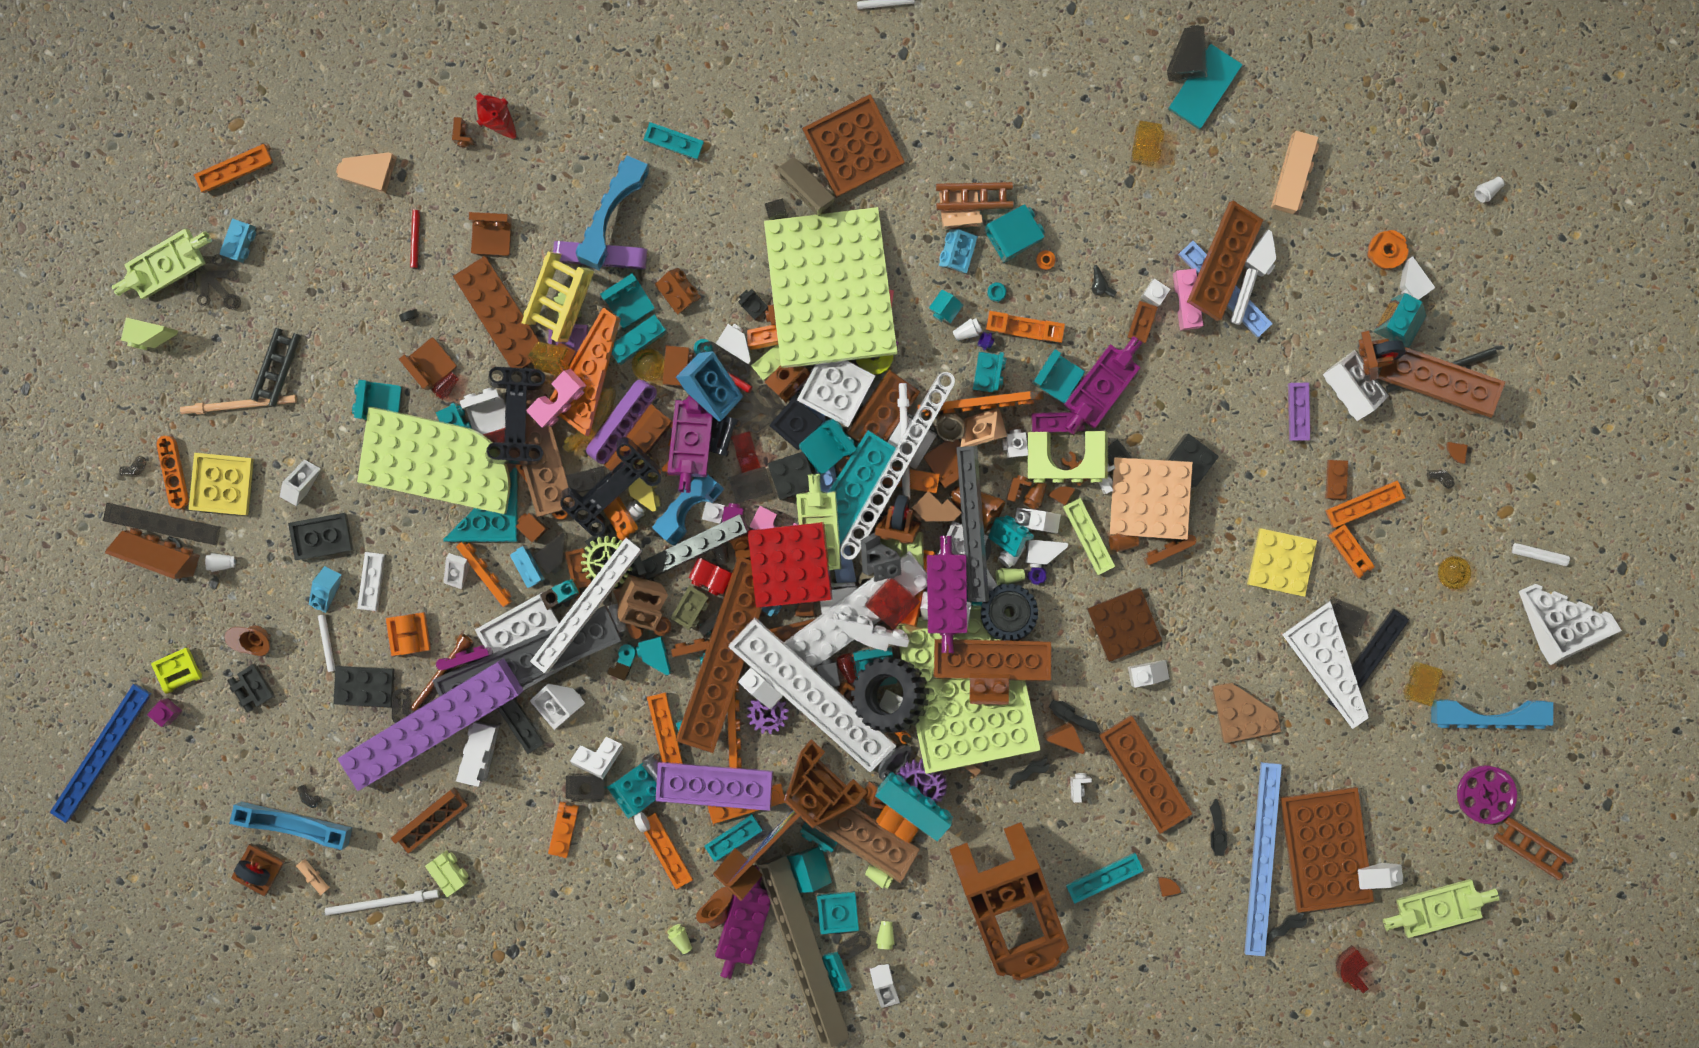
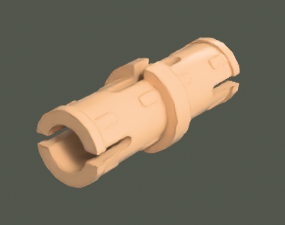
M306 858L296 865V868L306 877V882L311 883L320 896L330 888L320 877V872L315 871Z

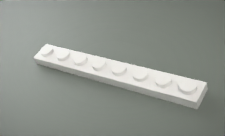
M625 538L530 662L547 674L643 550Z

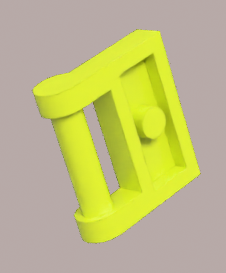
M189 647L151 663L165 694L173 692V689L193 680L198 681L202 679V673L198 669ZM189 668L190 674L170 683L168 682L167 677Z

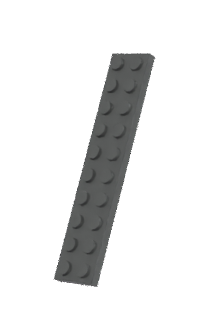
M607 605L598 608L550 671L622 641ZM556 627L433 679L432 681L438 695H443L503 658L520 684L545 674L530 661Z

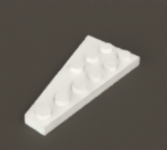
M1329 601L1282 635L1353 729L1369 717L1331 602Z

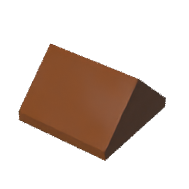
M1070 722L1047 731L1043 735L1048 742L1081 754L1085 752L1075 728Z

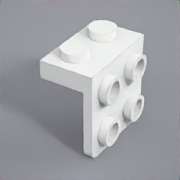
M494 387L482 390L483 393L479 395L475 393L464 396L465 399L460 401L461 407L467 411L472 429L484 436L505 430V402L501 391L498 389L494 390Z

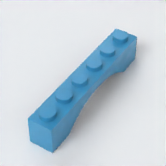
M628 155L624 161L620 162L617 176L611 179L610 189L607 194L603 195L602 205L599 210L595 211L591 227H587L584 234L585 239L576 249V256L579 262L599 271L608 255L605 235L612 212L626 196L642 188L649 174L648 164Z
M1431 699V722L1438 724L1440 728H1450V724H1457L1458 728H1469V725H1476V728H1488V725H1495V728H1508V725H1515V728L1526 729L1527 725H1534L1536 729H1546V725L1553 726V702L1527 700L1509 712L1497 715H1482L1473 713L1454 700Z
M242 801L233 805L229 823L246 828L291 834L339 850L349 846L353 828Z

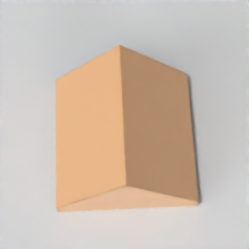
M999 408L965 418V432L961 441V447L978 446L1007 437Z

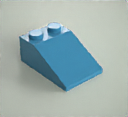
M713 351L699 353L676 376L684 390L718 421H721L744 397Z

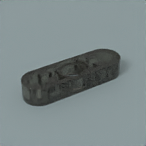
M707 341L701 345V353L706 352L704 347H709L710 345L713 346L712 350L716 353L718 349L722 352L717 356L719 361L722 355L730 356V364L723 366L727 372L739 379H745L750 375L751 369L746 362L714 342ZM734 360L738 361L735 365L739 367L745 366L746 374L739 376L737 369L729 370L733 366Z

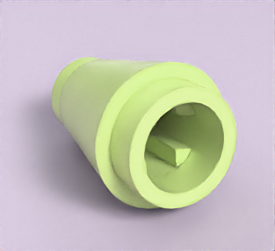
M1000 568L995 573L997 585H1009L1025 580L1023 569Z
M869 865L865 873L868 878L881 888L889 889L893 881L892 877L872 865Z
M881 921L876 940L878 949L892 950L893 945H895L893 926L890 921Z
M681 924L674 925L667 931L668 938L682 954H686L692 949L685 927H682Z

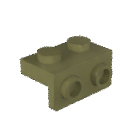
M689 585L670 619L686 627L687 630H691L692 627L696 628L701 620L698 617L701 611L705 612L710 604L708 601L710 596Z

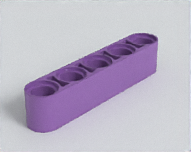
M554 241L553 252L562 254L559 262L585 265L579 262L576 256V249L580 243ZM606 245L608 255L602 266L646 269L647 249Z
M642 379L637 380L588 444L586 449L587 455L600 464L606 463L616 451L617 441L628 435L657 394L656 388Z

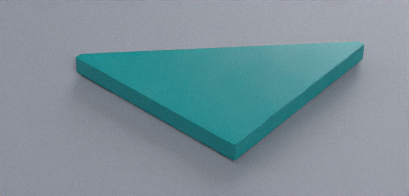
M513 468L509 473L510 495L507 513L501 514L473 508L443 539V542L518 541V528L516 527L518 525L517 468Z

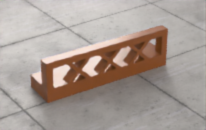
M454 787L392 836L391 840L395 844L399 842L409 854L465 809L468 803ZM454 797L462 804L457 810L449 809L450 800ZM446 811L445 820L434 821L435 812ZM431 823L430 832L419 833L420 824ZM407 835H416L415 844L409 847L403 838Z

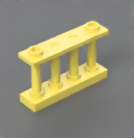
M548 251L543 260V266L528 307L524 312L522 323L536 325V322L553 330L551 339L556 342H568L594 271L583 267H578L575 270L559 262L562 254ZM556 269L573 277L570 288L553 280ZM549 287L566 295L563 306L546 297ZM543 304L560 313L557 324L539 315Z

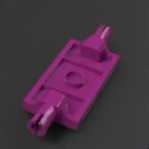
M1132 337L1126 347L1121 350L1116 349L1111 344L1108 345L1064 403V406L1074 413V416L1064 427L1067 431L1069 429L1071 434L1074 435L1083 421L1094 429L1138 372L1140 367L1134 363L1133 355L1142 345V342L1140 340L1136 342L1138 340L1136 337Z
M690 395L686 400H675L667 471L668 475L680 476L678 491L684 493V489L686 493L691 492L693 476L707 477L713 416Z
M940 536L941 553L939 555H927L928 634L937 633L942 636L941 653H947V645L949 646V653H954L953 635L955 633H967L966 555H954L952 553L953 536H947V544H945V536Z
M762 876L743 900L740 901L733 894L727 920L725 921L715 953L717 958L725 960L722 972L720 973L721 977L727 978L728 976V979H732L735 965L738 962L750 965L753 963L771 904L766 888L760 884Z

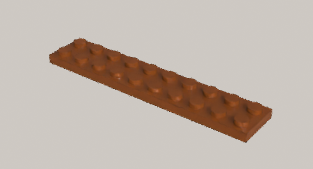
M737 557L676 738L677 742L710 753H714L744 660L728 646L754 618L759 619L762 607L756 608L751 560Z

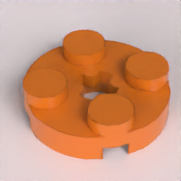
M1388 230L1380 232L1369 243L1368 257L1379 268L1393 269L1406 260L1408 256L1407 241L1397 231ZM1390 245L1391 251H1393L1392 254H1386L1384 246L1387 247Z

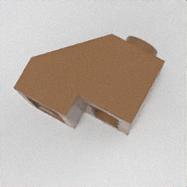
M929 491L911 508L914 510L913 516L918 521L922 519L924 521H954L961 514L948 499L941 504Z
M628 574L619 595L617 616L620 622L654 631L662 616L660 610L668 593L661 583Z

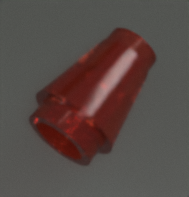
M450 372L433 384L434 387L431 391L441 400L445 397L448 398L459 378Z
M851 653L839 656L837 658L838 668L847 680V683L854 682V679H858L854 657H852Z

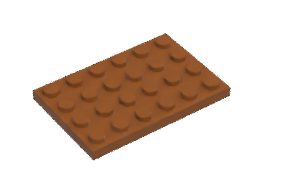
M1350 787L1280 797L1296 912L1300 913L1374 902L1372 889H1360L1358 869L1369 867L1358 788Z

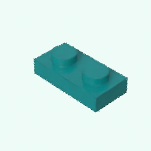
M838 952L822 955V960L828 971V977L834 991L841 992L852 988Z

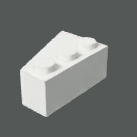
M475 721L473 725L469 726V739L464 747V756L459 767L456 782L479 787L487 781L499 730L498 725Z

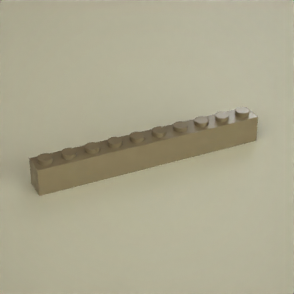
M787 856L774 857L759 864L758 867L763 874L762 878L820 1046L832 1048L849 1038L847 1026L843 1021L841 1008L836 1001L835 991L831 986L828 971L824 966L822 954L818 949L816 936L810 926V919L806 914L803 899L799 894L797 881L793 877L791 864Z

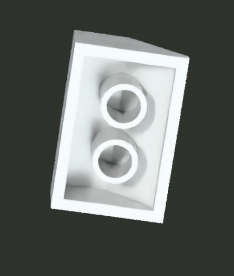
M1354 350L1329 368L1323 376L1337 393V397L1348 408L1350 415L1358 421L1376 410L1389 395L1377 379L1370 381L1369 375H1365L1363 360Z

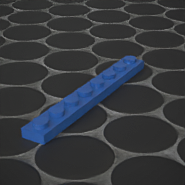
M138 684L131 686L51 809V814L65 823L70 821L152 695L150 692Z

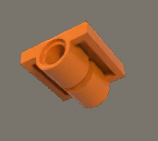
M425 612L386 618L391 656L431 650Z

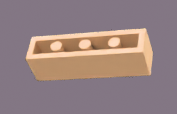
M1295 131L1291 135L1271 205L1272 209L1294 214L1297 210L1301 209L1303 204L1301 196L1303 191H1306L1309 180H1306L1307 175L1311 173L1314 162H1312L1313 154L1316 155L1319 148L1317 136L1300 131Z

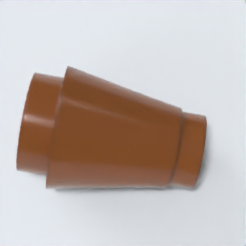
M1035 483L1024 497V505L1034 510L1041 507L1047 484Z
M1116 533V535H1110L1109 546L1111 550L1116 552L1138 547L1139 538L1138 536Z

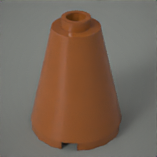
M956 486L951 492V501L961 510L960 486ZM981 492L984 533L986 534L992 528L996 517L1001 515L1006 503L1003 499Z

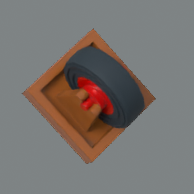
M1369 331L1361 332V339L1358 340L1360 357H1363L1364 373L1369 375L1370 381L1378 379V368L1393 364L1394 360L1401 358L1406 353L1405 345L1402 341H1389V339L1372 341Z
M899 495L897 497L895 505L890 506L888 515H884L877 525L875 535L886 540L896 539L901 543L914 542L921 530V522L912 521L914 510L909 509L910 500L908 496Z
M251 843L236 865L231 879L262 896H266L285 861Z

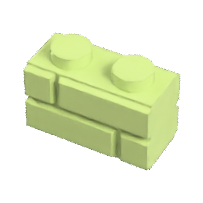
M447 850L425 865L446 897L469 882L466 870L459 868L456 863V856Z

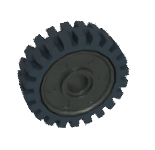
M1002 584L999 587L997 586L989 592V601L982 603L981 620L983 626L995 639L1019 641L1028 636L1037 623V602L1034 596L1020 585ZM1008 608L1012 609L1015 615L1007 617L1004 611Z

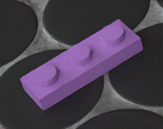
M1288 383L1289 441H1309V383Z

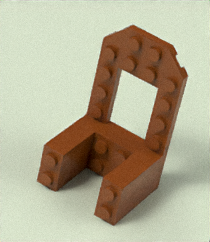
M1022 822L1004 828L1015 860L986 871L978 872L968 843L949 849L966 898L997 975L1003 977L1009 975L1019 981L1055 968L1060 962L1059 957L1061 954L1066 953L1069 948L1043 873ZM1032 902L1044 936L1008 950L995 916Z

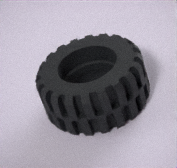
M878 658L873 661L874 663H867L865 670L858 672L859 678L854 679L853 685H855V690H851V696H854L855 701H852V705L854 708H857L855 712L857 717L863 718L862 723L881 732L896 733L910 729L911 725H916L920 721L918 717L924 716L926 712L923 709L924 705L928 706L929 700H926L929 688H925L927 681L925 677L920 676L922 672L918 668H914V664L896 658ZM895 677L903 688V700L895 712L888 714L879 706L877 693L879 686L886 678Z

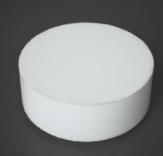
M643 812L636 814L634 820L638 829L643 833L650 830V824Z

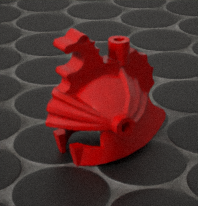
M478 93L474 97L477 100L478 120L476 122L481 127L485 126L503 136L515 139L517 135L507 106L509 104L504 97L500 99Z

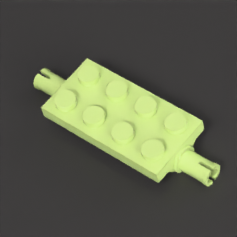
M183 229L124 264L127 274L124 277L125 279L112 285V289L117 288L114 290V293L117 296H121L126 291L135 289L141 299H146L206 263L199 248L212 242L211 238L207 239L210 235L203 231L193 238L189 229Z
M809 474V492L796 495L799 525L824 522L829 570L841 569L836 492L821 491L820 474Z
M1468 879L1396 899L1399 915L1384 918L1383 923H1385L1386 931L1403 926L1406 937L1410 938L1483 918L1481 914L1483 904L1499 901L1500 899L1499 896H1496L1498 892L1495 888L1481 893L1476 892L1473 881Z

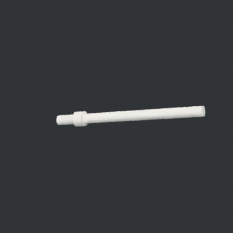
M907 383L899 384V399H897L898 407H900L901 439L908 428L907 407H909V399H907ZM905 443L902 446L904 454H909V443ZM908 465L902 475V495L908 496L910 499V473Z
M420 890L415 891L414 894L325 908V914L327 916L413 901L419 903L424 902L425 899L438 898L440 893L439 890L426 892Z

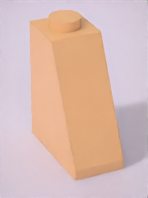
M387 152L343 158L342 162L337 166V177L343 181L386 194L397 157Z

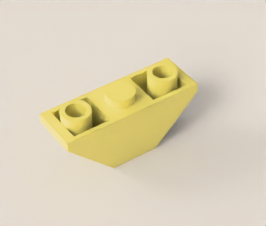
M640 460L637 464H642L644 461ZM639 477L629 486L630 496L651 511H658V507L661 506L659 495H655L654 488H657V485L649 486Z

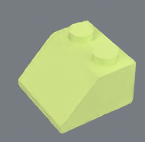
M126 318L121 340L128 342L127 346L147 350V347L156 348L177 335L178 330Z

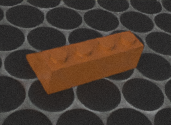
M650 404L626 437L630 438L648 454L670 428L673 421ZM623 446L620 449L622 451H628L630 447ZM615 451L604 465L612 471L622 460ZM641 459L635 460L634 463L637 464Z
M136 528L121 531L105 551V554L173 579L193 577L200 557L199 554L193 553L194 550L191 548L177 547L176 543L172 541L163 542L159 540L160 537L152 534L144 535L142 530Z

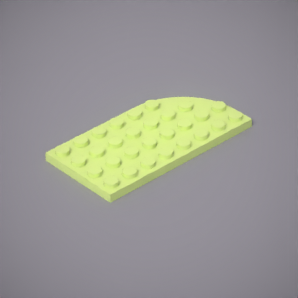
M368 407L357 482L501 514L507 513L510 495V476L507 464H495L487 461L485 457L486 449L492 442L481 433L463 426ZM491 449L489 451L492 457H498L500 455V452L497 449Z

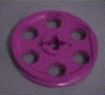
M1482 765L1472 768L1461 778L1457 788V800L1461 810L1472 820L1483 824H1494L1507 818L1513 811L1517 801V789L1514 781L1505 771L1494 766ZM1489 770H1492L1494 773V778L1491 781H1487L1485 778V773ZM1473 777L1476 779V786L1469 788L1467 781ZM1503 782L1509 784V790L1505 793L1500 790V785ZM1485 791L1491 792V794L1488 795L1489 800L1483 797V795H1485ZM1471 796L1474 799V804L1471 807H1467L1465 799ZM1505 801L1507 808L1500 812L1497 808L1498 803ZM1487 808L1489 815L1487 818L1482 819L1480 811Z

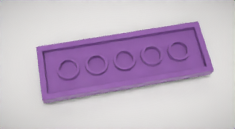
M658 762L656 801L770 811L773 771Z

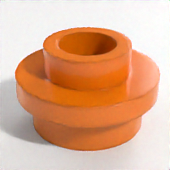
M1048 250L1041 251L1036 257L1037 265L1044 270L1052 268L1056 261L1055 255ZM1047 256L1049 258V262L1044 263L1043 257Z

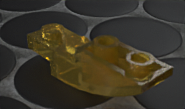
M605 388L601 392L590 435L585 436L578 431L574 436L571 434L565 439L563 448L568 453H572L583 441L589 444L606 422L615 401L616 390L614 388Z

